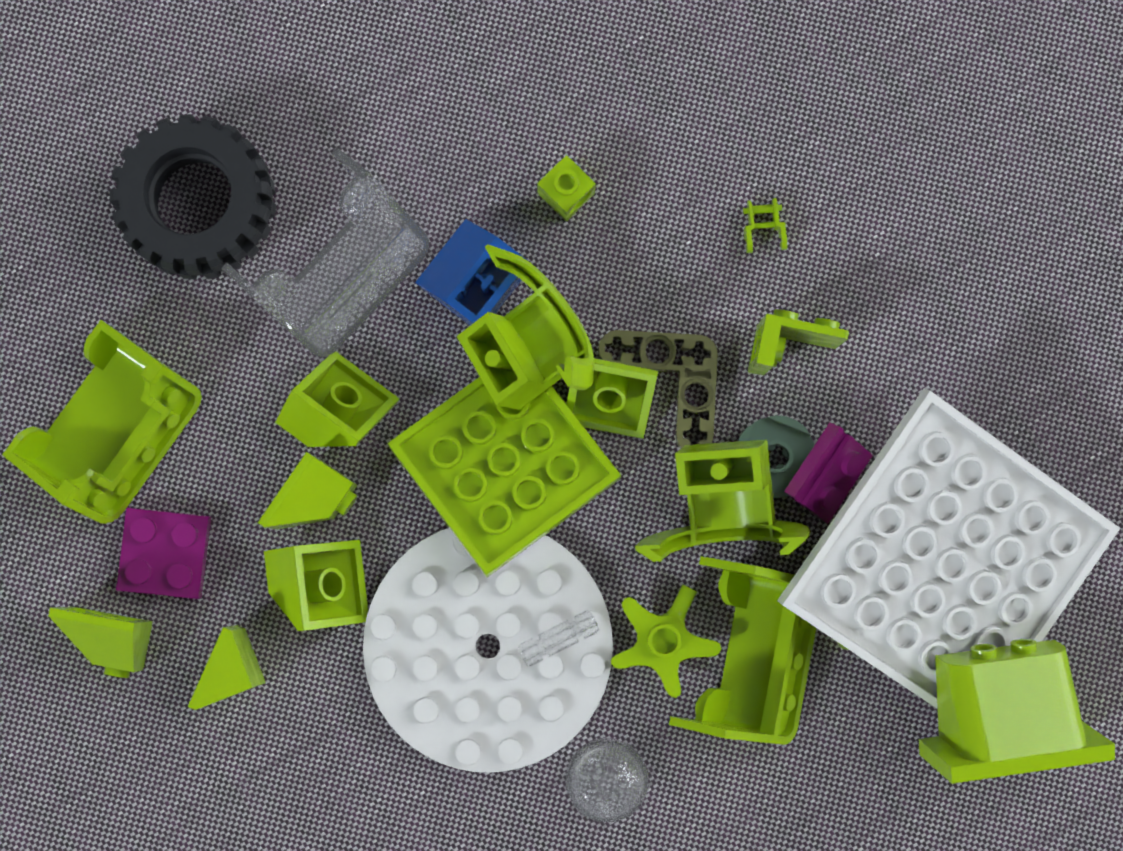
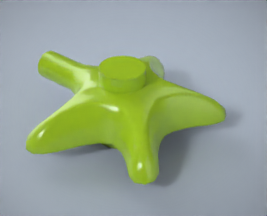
M682 585L671 608L663 615H655L647 611L631 597L624 598L622 609L634 626L637 633V642L632 648L611 658L613 667L618 669L632 666L651 667L661 678L666 692L674 698L680 696L681 685L678 676L680 662L688 658L716 656L722 649L720 643L697 637L685 628V617L697 592Z

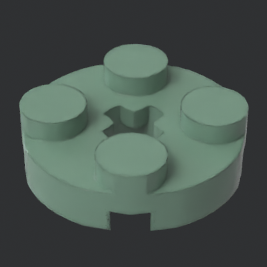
M775 415L759 419L748 426L741 433L737 441L767 439L768 451H773L776 446L783 448L782 456L787 458L786 464H778L775 469L770 467L773 499L788 497L790 495L784 491L814 447V441L806 427L792 418Z

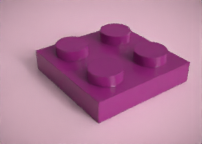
M126 508L116 590L202 599L212 517Z

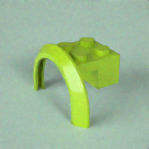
M487 244L485 249L495 266L516 275L534 291L531 296L505 316L487 312L457 335L458 340L495 404L520 410L561 378H563L569 388L577 390L588 389L592 385L594 377L593 349L586 331L568 302L549 279L529 261L517 254Z
M767 439L685 445L675 453L679 495H687L690 526L650 535L636 544L635 550L653 562H660L669 554L692 546L725 541L759 540L782 544L783 547L780 550V555H789L808 538L810 532L809 527L804 524L775 520Z

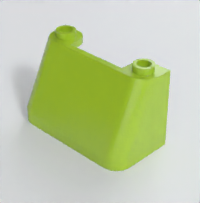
M100 320L88 335L84 344L85 358L95 365L47 432L38 427H29L20 431L2 455L62 505L96 522L107 524L119 518L196 413L202 396L198 387L112 326Z

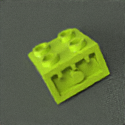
M775 309L773 315L766 314L757 324L748 372L764 376L772 367H776L777 362L781 363L786 339L836 349L848 340L849 331L839 329L840 323L834 320L815 318V322L810 323L798 320L799 314L795 312Z

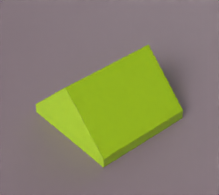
M594 358L592 385L586 390L569 388L566 405L585 428L644 439L658 371Z
M239 625L222 628L188 704L189 708L197 710L266 683L245 628Z

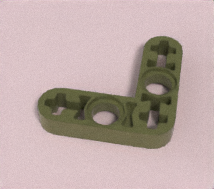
M624 330L610 331L602 337L598 347L600 360L656 370L658 372L678 373L676 443L680 449L685 445H690V440L683 439V432H688L691 429L692 417L683 419V411L691 414L708 413V420L699 418L698 421L699 432L706 435V439L700 440L698 444L712 443L714 437L718 353L715 343L710 338L696 334ZM613 339L621 340L622 347L634 348L633 339H641L642 342L639 349L641 363L632 362L634 357L632 353H623L620 360H612V354L605 352V346H611ZM653 341L665 343L669 348L668 359L658 364L651 362L647 358L645 351L649 343ZM674 341L683 342L680 351H692L695 344H702L703 351L709 352L710 358H704L701 365H695L693 357L681 356V365H674L673 361L676 356ZM696 383L704 386L708 392L707 402L698 407L691 406L685 399L686 388Z

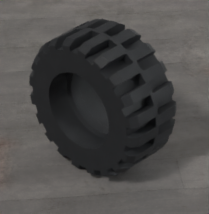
M192 114L179 115V122L172 123L167 117L156 122L158 130L149 133L144 128L135 135L140 142L133 149L128 145L125 146L120 154L125 162L122 168L114 166L111 179L117 183L116 189L109 190L110 203L116 208V212L112 216L116 226L124 233V240L150 264H153L170 275L175 273L184 279L196 280L199 275H204L207 279L220 277L221 270L228 269L230 272H233L242 267L239 261L246 255L252 259L259 251V248L256 246L261 238L267 240L271 231L268 222L270 218L275 217L276 204L272 196L276 194L275 186L262 157L250 141L245 139L237 129L229 124L223 126L216 118L204 116L199 121ZM194 163L213 164L225 173L231 185L230 202L222 218L209 229L195 234H180L168 228L160 218L158 211L159 195L166 180L175 171L186 165Z

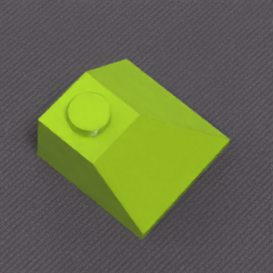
M334 350L291 390L275 423L307 447L356 446L388 414L400 398Z
M306 452L257 523L264 528L279 530L335 519L338 513L344 516L358 497V495L353 493L357 484L316 456Z
M360 540L299 545L264 551L268 593L298 631L366 622L368 603Z
M73 606L50 607L48 616L92 665L105 667V675L129 678L130 672L142 671L144 669L153 621Z

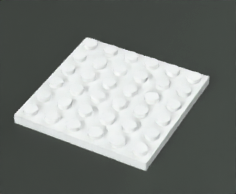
M924 388L777 601L937 708L935 655L970 651V647L977 644H991L996 647L1010 646V642L1015 639L1043 641L1120 528L943 399Z

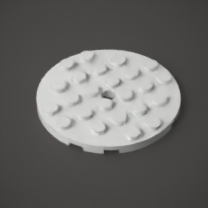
M450 528L441 530L410 548L388 571L372 599L366 618L363 639L364 666L369 687L379 710L396 733L414 749L441 764L466 771L487 773L509 771L537 763L569 743L587 724L601 701L610 675L613 652L612 628L603 596L587 569L565 547L545 535L487 578ZM492 634L498 638L500 651L495 657L485 658L478 653L476 644L480 636Z

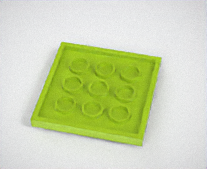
M478 377L387 443L391 451L487 578L621 479V474L552 386L523 408L517 410L496 405L482 379Z

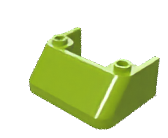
M700 556L699 565L723 570L719 579L718 589L723 602L727 605L735 606L721 687L708 688L698 698L695 706V719L670 716L669 725L724 739L780 745L789 744L795 737L799 726L816 627L777 601L795 575L755 565Z

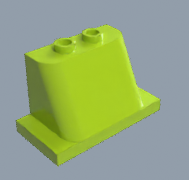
M1015 639L1010 642V646L996 647L991 644H977L971 646L970 651L935 655L939 736L919 739V755L951 784L1115 760V743L1082 721L1066 647L1056 640L1036 642L1032 639Z

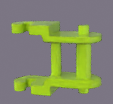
M776 198L772 199V204L753 206L751 200H748L747 208H743V214H748L749 223L744 228V239L747 243L746 253L753 252L752 232L755 229L773 227L774 230L778 231L779 238H781V250H787L786 224L779 221L778 212L782 210V204L778 205ZM772 213L773 221L755 223L754 214Z

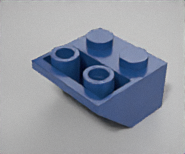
M465 219L415 284L470 326L487 312L496 314L522 281L516 275L497 268L485 246L488 244L521 257L523 256L494 234Z

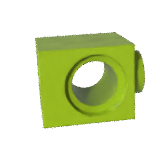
M567 155L537 183L538 194L566 222L595 194L596 183Z

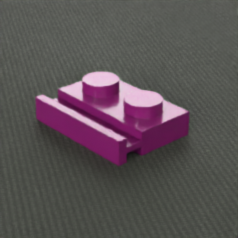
M829 422L784 492L792 496L795 501L816 518L828 524L873 455L852 436L846 434L844 429Z

